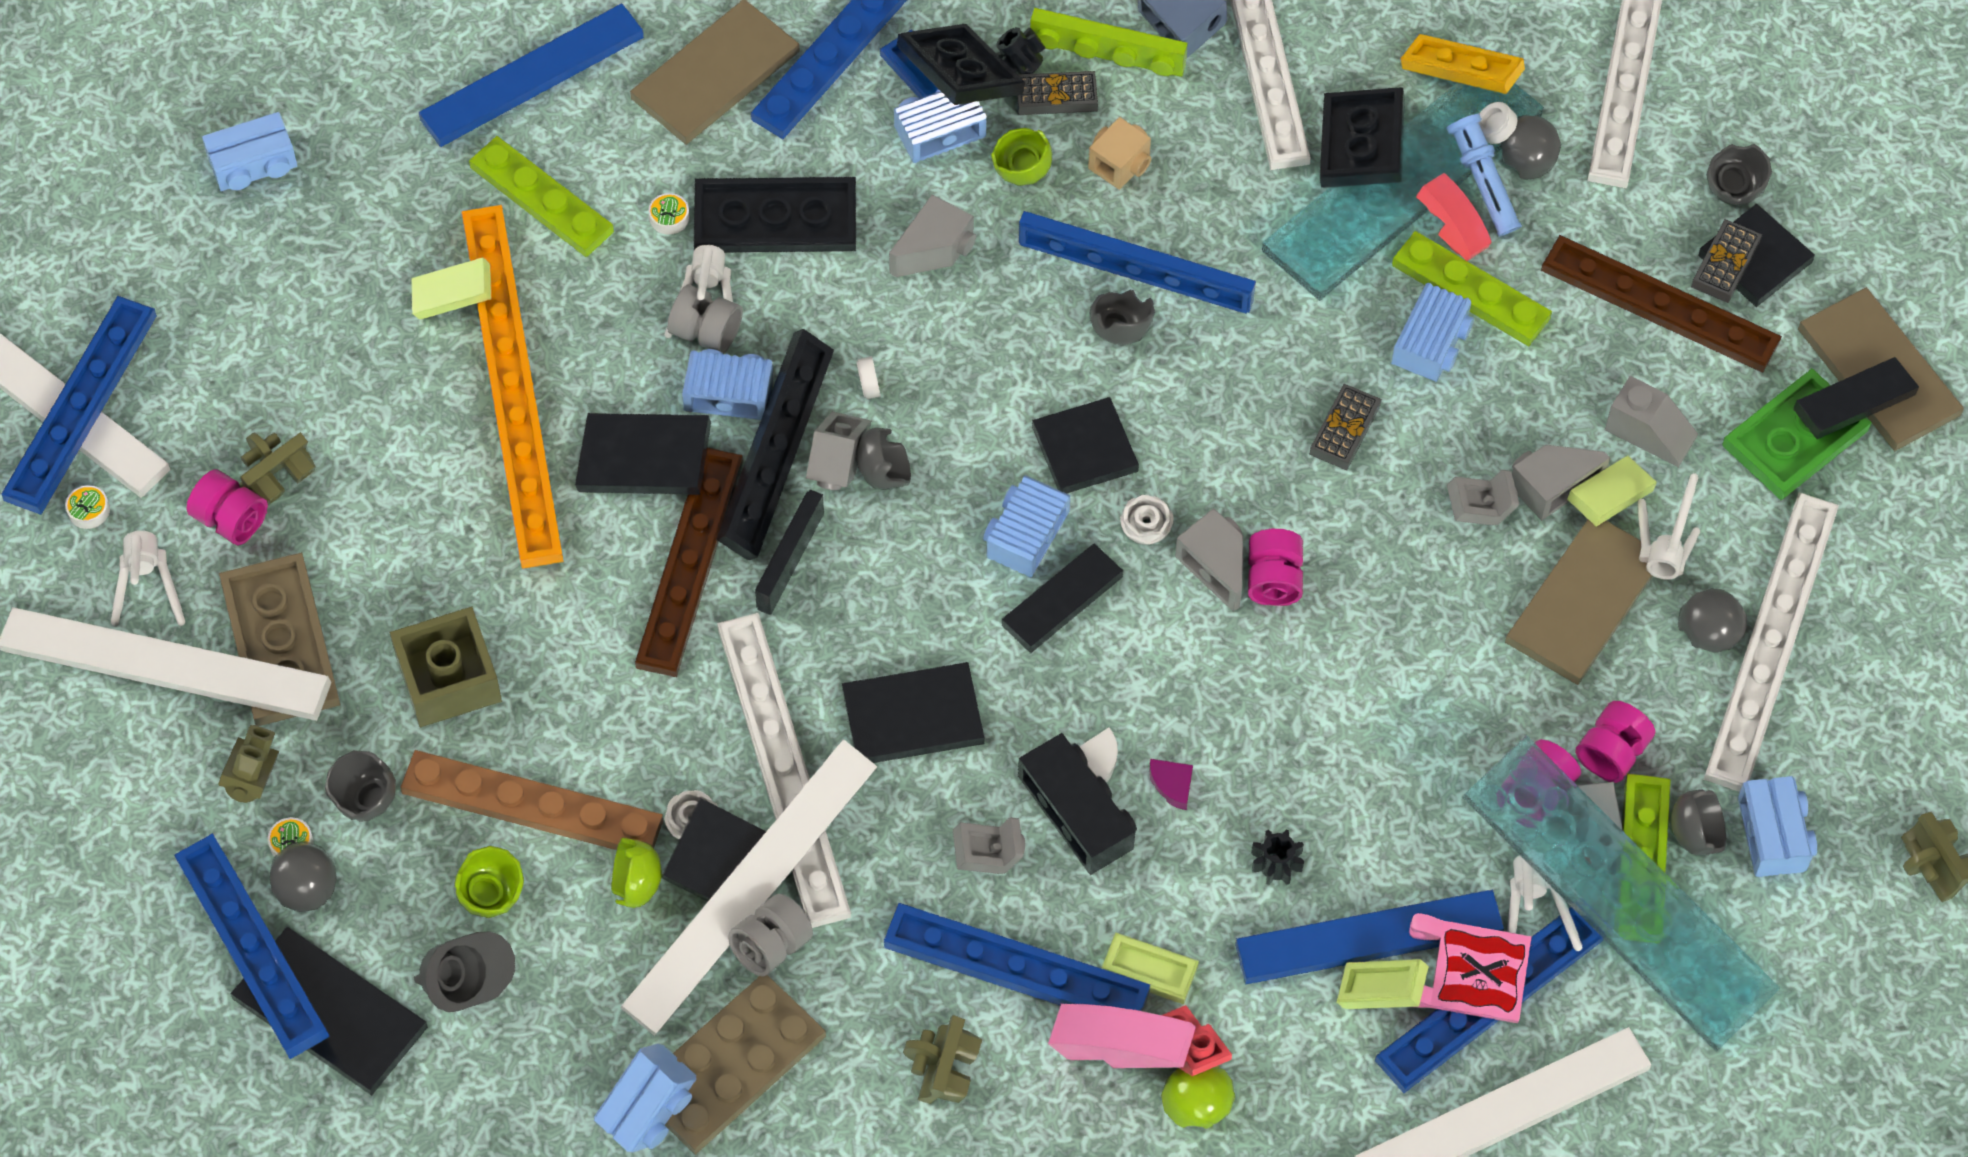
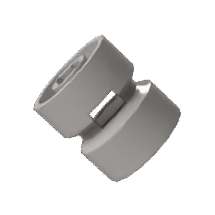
M687 284L679 292L670 311L667 326L668 333L690 342L698 338L700 346L718 350L724 354L729 349L739 330L743 315L742 306L721 297L712 301V296L709 292L705 293L703 300H698L697 287Z
M776 894L756 909L755 915L746 917L730 930L728 939L730 947L740 963L755 975L764 977L783 963L787 955L795 953L811 940L813 930L808 916L793 899L783 894Z

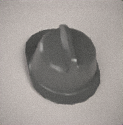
M491 931L475 932L436 945L430 949L422 959L419 974L414 976V981L422 986L430 1001L438 1009L445 1012L461 1011L491 1001L503 992L512 981L515 973V955L511 945L501 935Z

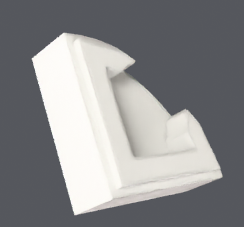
M1109 727L1080 746L1087 758V767L1095 777L1101 776L1106 782L1112 776L1118 754L1117 741Z

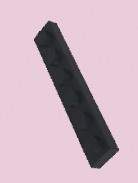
M804 328L793 333L716 539L746 560H752L759 556L834 349Z

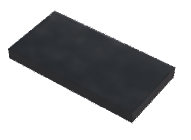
M856 177L695 178L694 250L701 245H713L722 249L724 253L856 251Z
M286 927L275 942L330 1036L306 1051L372 1096L428 1028L426 1021L304 937ZM243 978L230 993L232 999L269 1024Z

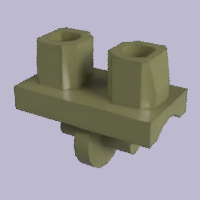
M255 432L249 435L246 441L251 450L242 455L241 460L247 467L258 459L260 462L240 476L242 482L239 485L240 488L246 487L267 500L269 506L285 492V489L273 476L284 467L296 483H299L315 471L316 466L306 451L308 444L306 438L300 432L272 452L271 450L281 443L276 433H272L264 440Z
M250 725L245 739L237 738L218 783L219 786L225 787L226 793L232 799L247 803L261 798L279 754L278 750L271 748L275 732L256 725Z
M1932 811L1922 814L1918 818L1916 825L1901 836L1905 843V848L1911 856L1904 863L1903 868L1909 876L1922 873L1940 901L1945 902L1952 899L1968 883V854L1959 856L1953 844L1958 840V831L1950 819L1937 820Z
M952 1015L948 1025H940L938 1027L935 1041V1033L926 1029L922 1031L920 1040L906 1041L903 1053L907 1058L914 1061L911 1072L919 1076H923L925 1072L918 1096L919 1101L931 1104L940 1098L959 1103L966 1097L971 1082L970 1077L951 1070L954 1059L969 1065L973 1063L982 1043L981 1038L963 1029L966 1019Z

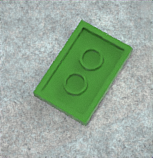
M1813 368L1725 436L1722 446L1780 500H1783L1868 432L1872 423L1867 418H1864L1816 439L1793 410L1797 400L1830 386Z

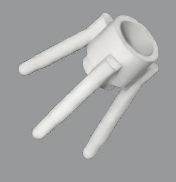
M713 245L697 247L693 252L692 264L686 267L685 279L680 291L687 284L692 285L694 281L698 285L697 299L703 300L706 289L715 287L720 282L723 298L733 302L730 286L731 269L724 266V251ZM666 328L664 335L666 338H671L673 334L668 333Z
M1696 473L1690 475L1672 535H1661L1652 545L1650 542L1646 501L1644 499L1638 500L1641 538L1639 560L1647 563V571L1656 578L1674 579L1682 575L1685 562L1700 534L1698 527L1693 528L1682 547L1680 539L1698 481Z
M134 531L128 533L123 539V555L119 557L120 571L112 608L111 624L113 626L119 624L129 571L130 582L136 585L139 582V575L149 574L154 570V566H158L177 624L183 626L185 618L167 566L166 550L158 549L157 537L151 532Z
M1525 853L1517 856L1513 861L1514 878L1510 879L1511 898L1506 932L1516 934L1521 895L1524 897L1525 909L1530 911L1533 909V899L1544 896L1547 889H1550L1572 945L1576 951H1580L1582 943L1560 889L1558 872L1549 870L1548 859L1543 854Z

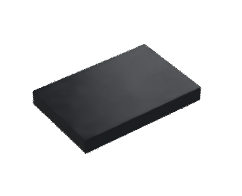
M967 24L898 34L897 47L953 105L1023 95L1025 87L1023 79Z
M1403 87L1324 93L1320 160L1321 188L1402 182L1405 108Z
M587 413L575 482L578 492L700 495L711 428L709 415Z
M968 662L842 683V692L853 747L872 763L983 745L985 742Z

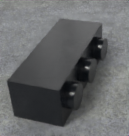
M1060 733L1019 758L1018 777L1087 872L1092 875L1134 849L1137 827L1129 812L1125 809L1119 810L1111 799L1112 792L1106 781L1101 776L1095 777L1087 767L1088 761L1080 746L1076 743L1071 745L1064 734Z

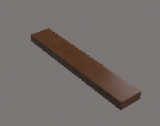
M1559 235L1542 264L1541 271L1762 373H1764L1782 336L1562 235Z
M707 448L700 495H687L636 657V669L677 678L719 541L716 539L742 468L743 455Z

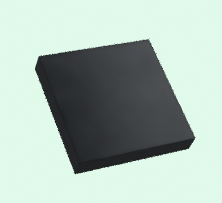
M1757 203L1734 221L1738 225L1762 234L1760 243L1736 288L1755 307H1758L1813 262L1815 254ZM1715 237L1700 248L1698 256L1704 260Z
M1110 397L1032 420V429L1059 491L1067 494L1139 471V463Z
M700 798L661 878L708 902L767 831Z

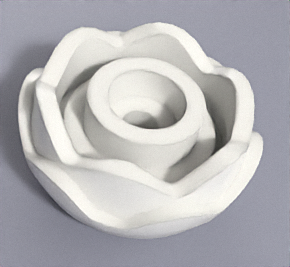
M1141 495L1127 502L1120 516L1121 527L1126 536L1134 542L1143 545L1155 544L1169 534L1173 525V513L1160 498ZM1147 519L1150 523H1144L1143 520Z
M698 790L684 791L669 801L664 820L668 830L675 838L680 839L689 820L688 818L691 816L700 798L718 806L704 792Z

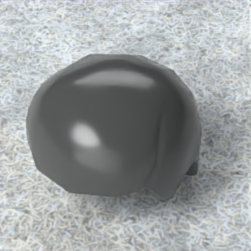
M1531 115L1518 116L1515 131L1508 139L1500 143L1503 150L1504 163L1514 167L1519 172V177L1524 180L1541 178L1548 173L1556 164L1561 150V142L1556 128L1545 118Z
M1731 144L1711 159L1706 176L1709 189L1721 201L1731 205H1745L1751 203L1764 193L1772 174L1770 158L1759 146L1751 144L1750 146L1742 147Z
M1130 289L1122 294L1108 292L1098 295L1090 307L1089 315L1093 329L1102 339L1114 345L1125 346L1140 341L1146 335L1152 325L1155 309L1151 298L1142 302L1137 298L1134 290Z
M875 427L866 430L860 438L856 454L857 466L864 479L870 486L880 490L907 486L911 481L910 463L906 449L903 444L889 442L886 439L887 435L892 433V430L887 428Z
M1710 588L1695 593L1680 608L1678 628L1686 633L1693 647L1718 653L1732 649L1743 638L1747 628V616L1740 602L1732 594L1722 589Z
M353 750L339 757L329 769L325 791L326 795L344 816L351 820L356 819L359 822L370 821L384 813L394 800L396 779L391 769L376 754L370 751Z
M1699 789L1688 791L1679 796L1674 804L1671 815L1672 831L1679 845L1693 855H1709L1724 851L1726 848L1725 821L1721 805L1714 791Z
M307 841L288 844L272 860L269 876L271 891L280 904L297 912L317 910L326 904L327 900L331 899L335 890L337 878L336 867L329 854L321 846Z

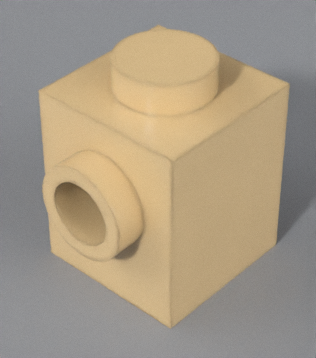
M1119 117L1109 128L1107 126L1103 127L1095 136L1093 144L1089 147L1088 169L1120 190L1134 175L1137 177L1141 176L1150 165L1151 138L1140 126L1131 125Z

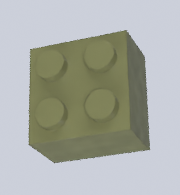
M472 606L389 632L394 653L420 728L502 702L498 679Z

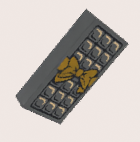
M1095 71L1019 75L1025 82L1023 95H1017L1019 115L1098 112Z
M1724 219L1693 279L1691 287L1729 303L1760 243L1762 234Z
M1343 384L1310 447L1309 455L1348 470L1381 406L1382 399Z

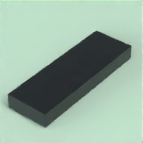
M1893 357L1797 400L1793 410L1814 437L1819 439L1915 396L1919 386L1897 358Z
M811 489L806 492L755 589L756 608L758 611L769 615L774 611L824 515L823 494Z
M1094 543L1002 618V627L1027 651L1032 653L1123 578V569Z

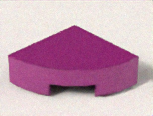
M1150 759V780L1157 791L1170 805L1187 810L1193 765Z

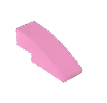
M1061 1004L1048 1044L1066 1059L1104 1060L1112 1068L1184 1067L1196 1027L1190 1022L1138 1010L1088 1004Z

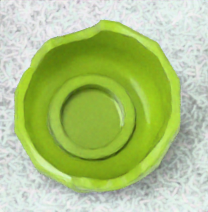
M1029 128L1009 130L997 140L995 148L991 153L994 168L999 176L1017 186L1034 184L1045 177L1051 167L1053 157L1052 147L1045 134L1041 130L1034 131Z
M622 837L615 855L611 890L613 894L624 898V900L616 899V904L630 908L641 907L649 902L658 890L662 877L660 857L650 844Z
M487 846L473 850L467 855L455 877V894L459 904L470 914L492 918L507 913L514 906L521 894L524 877L520 862L508 850Z
M1219 1065L1194 1076L1177 1068L1167 1078L1161 1098L1164 1112L1178 1126L1182 1128L1198 1126L1207 1129L1212 1127L1213 1124L1220 1122L1230 1113L1235 1100V1092L1231 1077Z

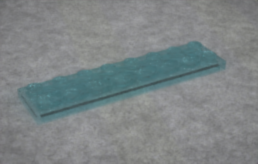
M1457 82L1404 126L1402 182L1329 187L1268 237L1262 244V252L1316 299L1322 300L1428 211L1427 207L1416 198L1425 184L1445 173L1458 186L1472 175L1470 168H1465L1461 164V151L1454 135L1448 134L1446 127L1462 118L1480 113L1486 106L1494 102L1507 104L1517 117L1522 115L1541 117L1544 107L1515 83L1507 94ZM1488 143V145H1493L1495 149L1494 154H1497L1501 150L1500 143Z
M1527 735L1462 797L1716 1052L1780 989Z

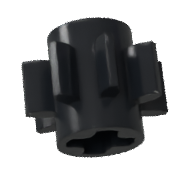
M1018 27L1009 29L997 41L996 47L1000 51L997 55L1014 72L1017 71L1019 75L1032 74L1041 66L1043 56L1040 52L1045 49V46L1030 27L1024 33Z
M1287 829L1283 833L1272 834L1270 830H1266L1264 843L1253 842L1251 854L1257 857L1253 861L1252 872L1262 871L1266 876L1267 885H1270L1273 880H1283L1285 884H1290L1292 870L1295 872L1303 871L1305 861L1298 857L1303 852V842L1294 843L1292 838L1289 837V830Z

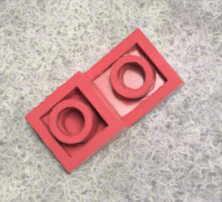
M1441 174L1421 188L1416 198L1427 207L1430 213L1445 223L1438 235L1455 253L1469 261L1490 246L1492 241L1481 217L1467 196L1447 174Z
M1186 1005L1162 1015L1190 1022L1196 1027L1184 1067H1178L1185 1073L1194 1076L1232 1060V1053L1211 1025L1201 1026Z

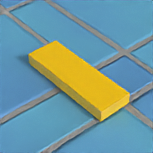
M1423 34L1417 36L1401 57L1402 69L1503 94L1508 93L1525 70L1523 58Z

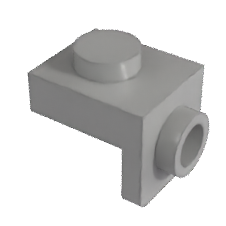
M1501 470L1490 481L1455 476L1447 484L1455 521L1498 525L1519 505L1518 492L1514 485L1512 473L1509 470Z
M1010 817L1000 827L960 822L953 829L958 870L1005 874L1023 858L1025 838L1021 834L1019 818Z

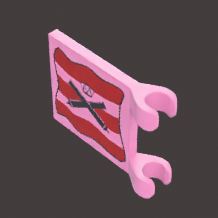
M1415 914L1410 924V936L1420 940H1440L1433 988L1424 985L1419 1007L1519 1023L1531 936L1443 921L1425 914Z

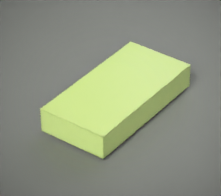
M483 257L411 278L412 314L418 319L428 318L491 299L490 263Z
M1627 455L1573 488L1567 500L1597 527L1653 492L1657 482Z
M1115 932L1101 969L1150 984L1149 993L1184 1005L1199 961Z
M1421 959L1346 963L1337 1003L1345 1009L1419 1007L1429 966Z

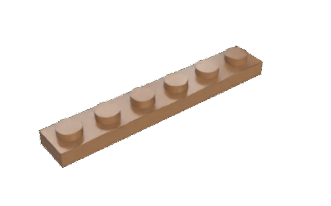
M415 750L400 787L402 794L614 850H617L622 837L646 842L654 848L663 824V814Z

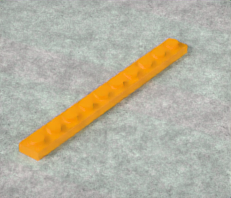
M502 205L462 211L470 261L483 257L490 263L491 299L477 303L521 567L524 569L564 562Z

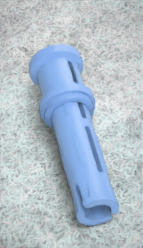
M1473 114L1450 124L1446 129L1448 134L1454 135L1462 154L1460 162L1465 168H1470L1495 225L1497 235L1501 237L1520 229L1522 225L1516 216L1507 191L1492 160V157L1495 156V149L1493 145H1488L1479 124L1482 120L1480 114Z

